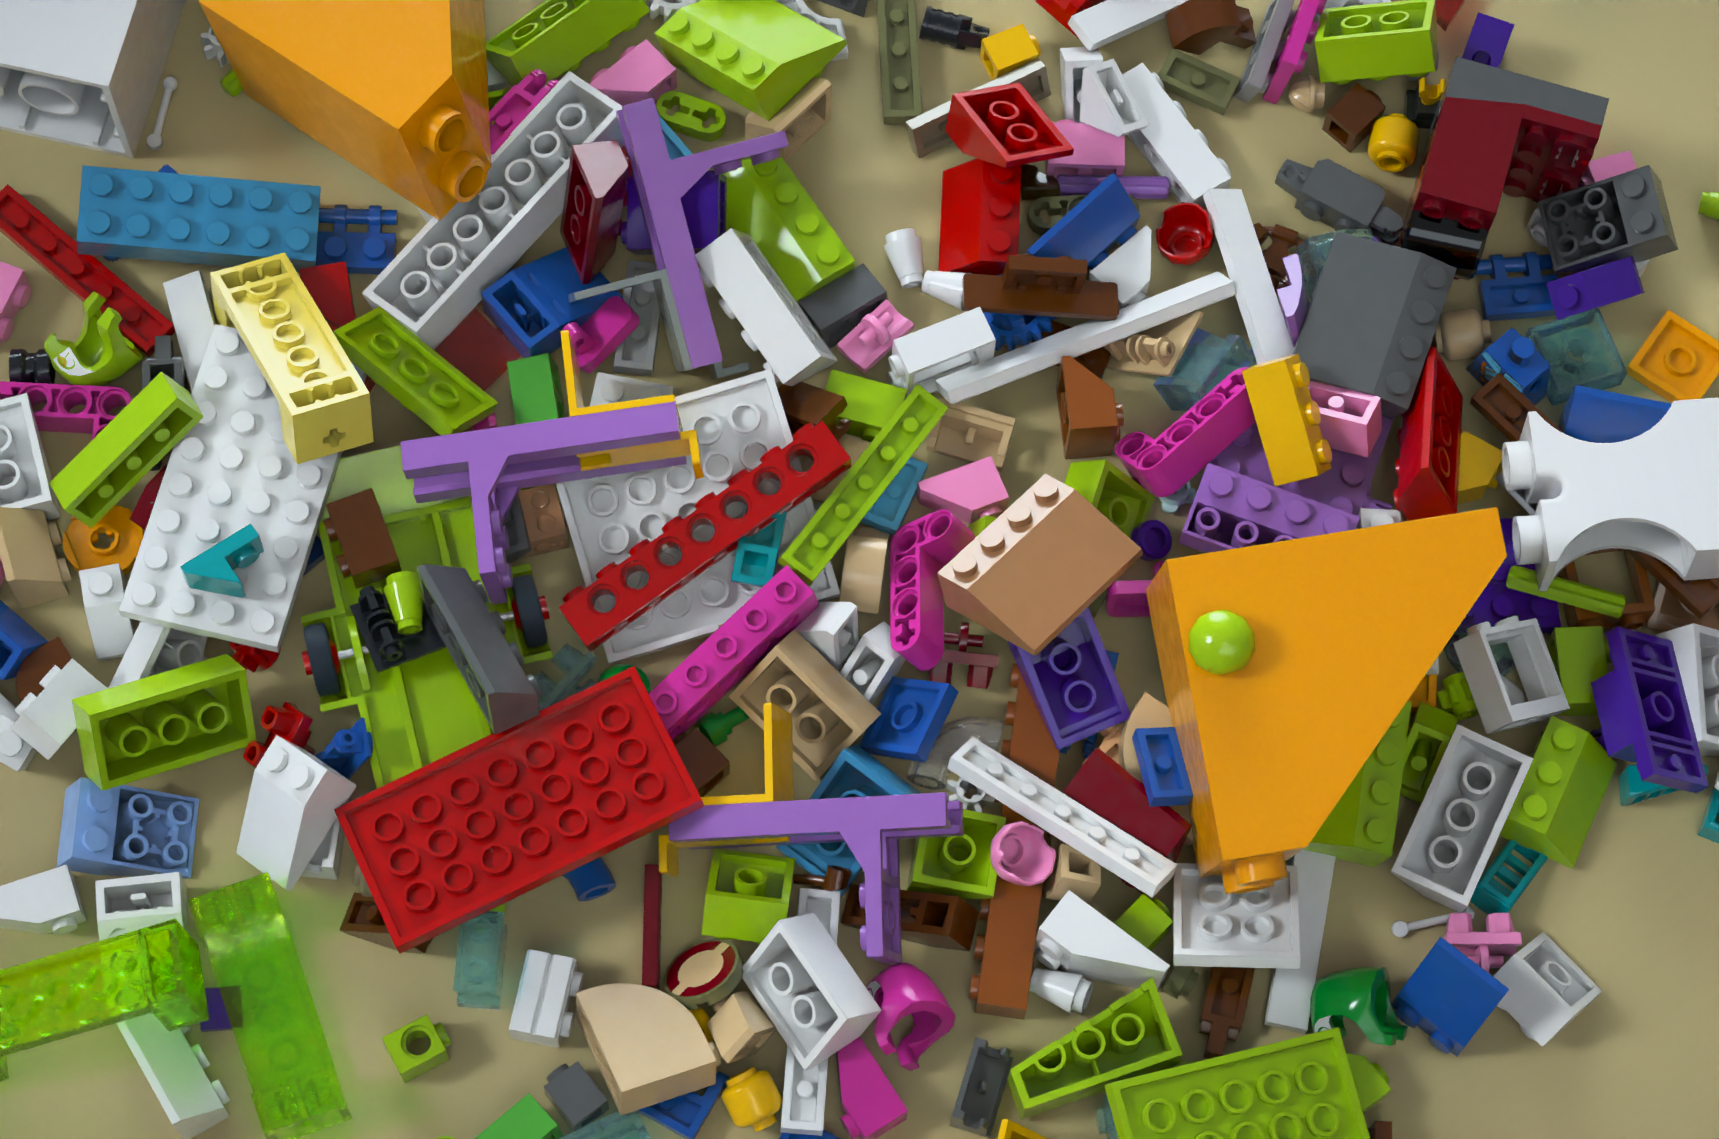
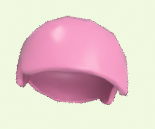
M1019 821L1004 825L991 840L990 860L995 872L1003 880L1017 886H1032L1043 883L1053 872L1056 850L1046 843L1042 829Z

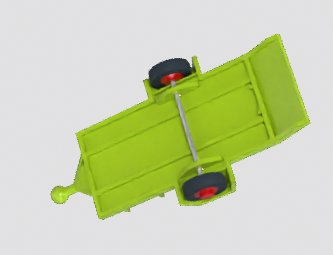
M401 445L340 459L326 504L372 488L402 571L417 573L416 567L423 564L465 568L472 581L479 580L484 587L479 575L471 496L417 503L413 494L414 478L406 479L403 472ZM325 505L318 529L336 608L300 616L307 651H303L301 654L306 675L313 674L320 697L321 712L358 704L360 717L365 719L367 732H370L373 738V752L370 762L376 789L493 734V731L447 648L377 673L350 606L358 603L359 592L364 587L373 586L375 590H379L383 594V589L387 585L386 579L356 589L352 576L343 578L336 558L337 555L343 554L339 541L330 542L323 520L330 518ZM530 563L511 567L513 587L506 588L508 602L491 604L488 597V602L485 604L490 613L497 611L506 629V633L503 636L508 644L514 642L517 645L524 665L551 659L553 655L544 620L550 619L545 595L538 597ZM506 903L476 918L485 924L497 923L505 915Z

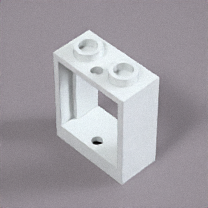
M977 307L893 340L892 356L888 357L891 371L887 372L889 384L907 389V396L918 384L932 395L938 393L935 380L993 358L996 339L981 308Z
M1512 616L1495 623V627H1491L1489 622H1483L1466 629L1468 636L1453 643L1486 734L1543 722L1549 719L1551 715L1556 716L1570 709L1536 618L1519 621L1518 616ZM1507 642L1528 702L1511 705L1492 654L1491 645Z

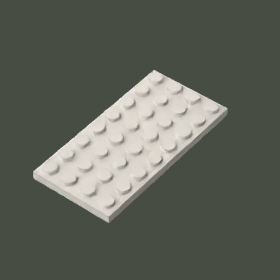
M215 324L191 393L193 400L204 417L173 447L119 612L122 617L279 653L342 451L297 464L283 440L279 402L236 328ZM352 363L364 383L367 374ZM251 523L260 536L264 552L259 554V558L250 566L233 570L243 585L246 597L240 598L189 588L180 566Z

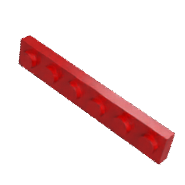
M7 184L0 191V232L82 302L93 291L105 297L107 300L100 307L102 314L108 307L116 310L122 317L119 323L121 334L147 357L155 353V336H172L176 332L171 321L94 256L77 254V242Z

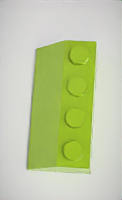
M545 0L486 42L487 59L512 86L518 85L535 69H540L547 74L546 86L550 80L552 81L561 74H567L569 71L573 72L582 64L581 60L591 53H597L606 49L611 44V39L619 33L627 32L637 27L641 22L640 18L648 14L650 10L644 0Z

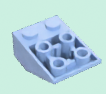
M80 777L65 789L56 868L67 864L71 871L93 875L132 877L180 872L183 879H190L199 799L127 785H120L102 791L91 779Z

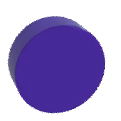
M1158 520L1142 522L1132 531L1131 540L1142 549L1143 555L1140 558L1145 561L1163 558L1171 549V533L1168 527Z

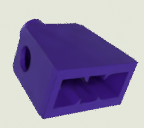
M1478 12L1462 58L1499 68L1515 24Z

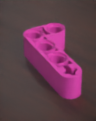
M1249 367L1239 368L1230 373L1156 439L1140 431L1132 432L1123 437L1117 443L1115 453L1131 478L1157 497L1172 495L1253 425L1256 420L1241 372Z
M0 381V400L27 393L31 407L37 403H46L42 410L33 412L38 431L92 434V440L117 416L109 415L113 408L119 406L126 407L132 401L129 393L119 387ZM76 405H86L85 409L80 413H69Z
M946 509L937 510L902 526L895 532L890 544L891 646L897 653L921 671L930 670L936 666L942 658L944 651L943 592L937 573L975 539L974 533Z

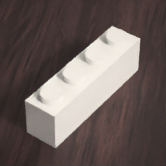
M1141 63L1122 75L1147 119L1149 126L1127 134V136L1157 175L1169 178V190L1179 203H1193L1205 208L1206 204L1203 195L1209 188H1229L1231 181L1230 169L1223 159L1216 158L1211 152L1205 135L1199 129L1194 130L1188 122L1181 104L1176 100L1172 101L1167 95L1160 77L1155 72L1150 73L1147 67Z

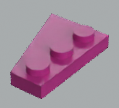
M1300 0L1288 31L1290 36L1286 39L1282 52L1277 59L1274 67L1277 70L1264 93L1263 100L1277 104L1293 72L1301 73L1308 57V52L1303 51L1305 43L1311 44L1319 26L1318 22L1313 21L1315 13L1322 14L1327 0Z

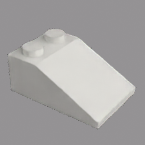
M27 393L2 399L0 400V507L43 510L48 521L60 518L61 512L57 496L49 484L52 480L51 472Z
M276 735L254 770L236 853L291 892L335 822L337 816L334 809L346 804L357 785L305 749Z
M1068 890L1039 927L1035 940L1034 950L1037 952L1036 957L1044 966L1054 971L1058 968L1062 972L1083 974L1087 979L1139 988L1142 983L1153 977L1157 990H1159L1170 967L1169 964L1070 890Z

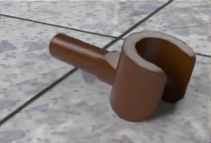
M828 865L825 876L794 874L793 883L823 886V889L827 891L844 890L848 886L851 870L841 866Z

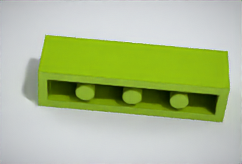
M161 371L49 484L63 509L92 528L204 416L188 390Z

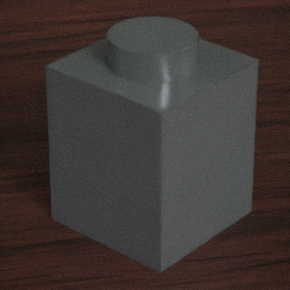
M578 1061L570 1067L567 1064L559 1066L547 1077L549 1083L544 1086L545 1094L575 1134L609 1110L607 1098Z

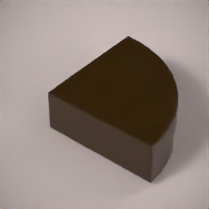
M1021 165L1020 192L1022 200L1060 196V186L1054 176L1051 175L1049 177L1038 171V167L1034 165Z

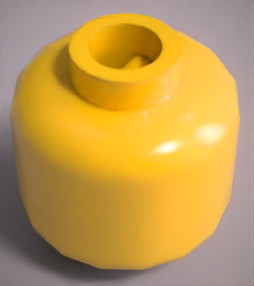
M1392 113L1377 119L1370 129L1368 157L1382 171L1392 173L1402 171L1416 160L1420 137L1419 128L1413 121L1399 113Z
M752 1066L725 1080L727 1087L722 1092L721 1097L737 1127L746 1128L752 1126L754 1131L758 1132L778 1121L775 1113L782 1108L783 1098L768 1071H757L755 1066Z

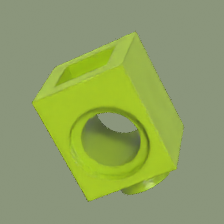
M1143 893L1114 924L1151 951L1170 932L1173 920L1170 918V910L1157 898L1151 900Z
M428 1014L382 1037L385 1047L404 1083L450 1060L445 1047L452 1043L441 1022L433 1025ZM424 1038L431 1042L429 1050L422 1055H413L409 1052L410 1044L416 1039Z

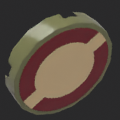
M716 938L703 940L691 945L678 954L667 967L663 978L665 992L682 1003L688 1010L699 1009L697 1004L705 1002L709 1006L716 1004L732 993L743 976L741 968L742 963L744 964L743 957L737 947L728 940Z

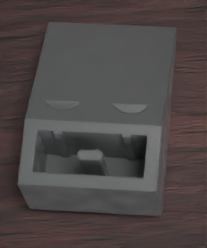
M1650 165L1538 201L1553 268L1556 273L1590 269L1630 256L1634 257L1635 262H1642L1678 250L1662 183Z

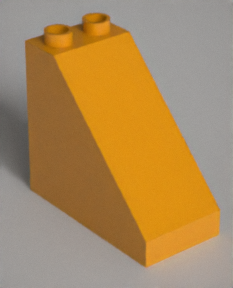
M484 0L198 1L247 96L440 221L458 202L465 203L472 200L484 187L488 170L492 167Z
M1497 507L1166 559L1146 588V595L1167 707H1169L1172 727L1176 729L1193 793V798L1187 807L1192 825L1193 848L1199 878L1222 875L1225 895L1270 888L1275 886L1274 881L1288 878L1285 861L1305 849L1312 841L1507 557ZM1215 610H1229L1245 618L1255 634V652L1242 670L1218 675L1203 670L1196 664L1189 652V632L1199 617Z

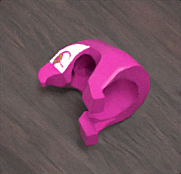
M897 963L876 975L866 988L882 1010L875 1018L877 1020L874 1027V1033L880 1049L886 1056L897 1052L901 1067L912 1071L920 1067L918 1064L919 1056L954 1026L955 1013L937 985L925 972L909 963ZM912 1014L914 1028L909 1035L901 1039L898 1047L895 1048L890 1031L903 1017Z

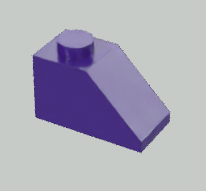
M1633 256L1546 283L1557 320L1645 293Z

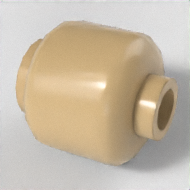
M1475 308L1443 312L1435 330L1437 351L1444 353L1445 358L1449 361L1477 358L1484 351V343H1492L1489 319L1481 320L1480 313Z

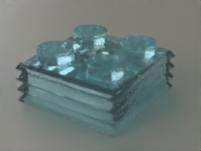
M1598 308L1531 327L1525 337L1532 340L1535 349L1551 366L1546 394L1552 405L1567 402L1576 385L1605 390L1621 385L1627 375L1624 363ZM1569 352H1571L1574 357L1581 356V361H1576L1575 359L1570 358L1568 355Z

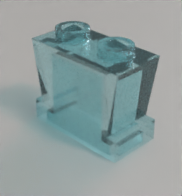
M1197 328L1172 376H1159L1153 386L1172 411H1188L1230 373L1239 368H1250L1256 365L1257 361L1240 335L1229 333L1223 339Z
M487 911L460 924L453 991L458 995V1007L500 1010L508 931L507 925L504 922L503 912Z

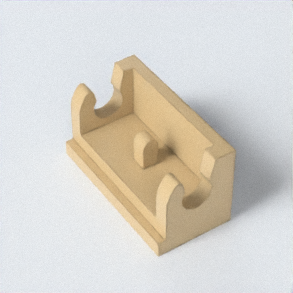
M940 397L939 401L945 404L948 410L929 433L930 437L926 450L969 463L991 456L997 470L1002 472L1014 433L1016 418L960 402L950 404L945 398Z

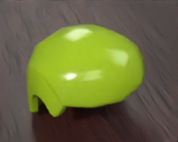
M1229 610L1211 611L1199 617L1190 630L1189 652L1196 664L1203 670L1209 671L1212 674L1224 675L1242 670L1248 664L1255 652V634L1245 618Z

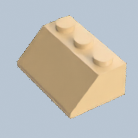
M795 629L781 640L729 695L763 731L764 703H774L792 714L793 760L814 781L835 762L843 749L850 747L881 715Z

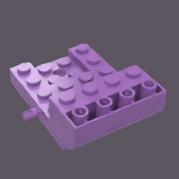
M1251 349L1245 367L1249 368L1257 364L1253 349ZM1382 416V432L1368 458L1331 449V469L1319 476L1279 486L1274 485L1257 423L1255 422L1211 462L1207 463L1182 530L1179 544L1203 553L1336 533L1356 529L1360 518L1358 516L1360 508L1391 510L1393 504L1385 503L1370 496L1371 481L1393 419L1390 420Z

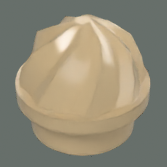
M1312 74L1295 79L1288 90L1290 102L1297 109L1306 111V113H1312L1313 109H1322L1325 99L1324 83L1320 82V78H1314Z

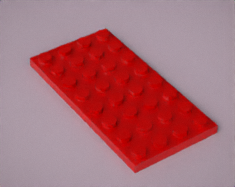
M635 666L539 711L540 715L497 735L493 733L334 809L399 954L704 807L703 801Z

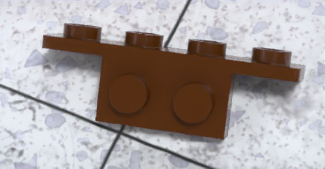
M1031 254L1009 255L1002 276L969 273L963 275V309L970 311L980 307L982 312L1116 320L1119 315L1118 286L1114 282L1085 281L1087 276V260L1073 259L1068 256L1046 258L1035 257Z

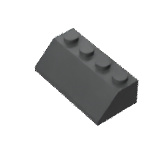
M430 564L416 567L424 609L494 735L540 715L537 698L542 697L541 689L533 674L526 676L521 666L524 665V661L517 645L514 642L508 644L503 634L506 633V629L497 611L490 613L485 603L488 602V597L482 583L479 580L473 582L465 568Z

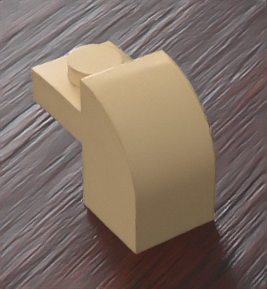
M863 527L860 529L855 528L847 538L839 602H852L857 605L858 612L878 614L889 533L879 532L877 529Z
M1049 833L1048 845L1056 850V860L1053 872L1042 884L1043 897L1060 901L1070 890L1087 904H1090L1101 885V865Z

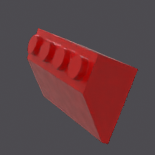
M1436 347L1429 348L1409 409L1401 414L1402 428H1399L1397 431L1400 458L1396 459L1395 467L1399 479L1398 488L1394 489L1393 497L1397 510L1403 512L1408 521L1457 513L1463 396Z

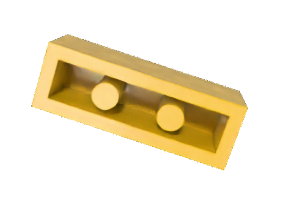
M1299 353L1256 364L1241 371L1274 485L1279 486L1319 476L1331 469L1332 451L1328 441L1322 437L1319 426L1321 422L1320 409L1317 403L1312 401L1308 388L1310 383L1309 371L1305 363L1301 362Z

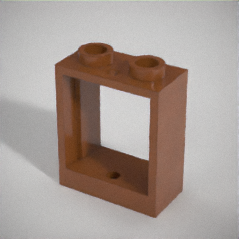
M1622 548L1602 549L1585 554L1591 555L1624 550L1636 603L1625 604L1623 613L1619 618L1563 603L1568 627L1603 626V632H1605L1606 628L1617 626L1630 630H1636L1645 626V623H1647L1656 610L1647 570ZM1574 560L1566 565L1556 576L1579 583Z

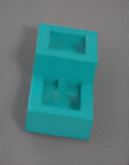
M786 512L782 514L776 513L771 517L776 519L754 536H744L738 541L731 582L763 587L774 577L786 522Z

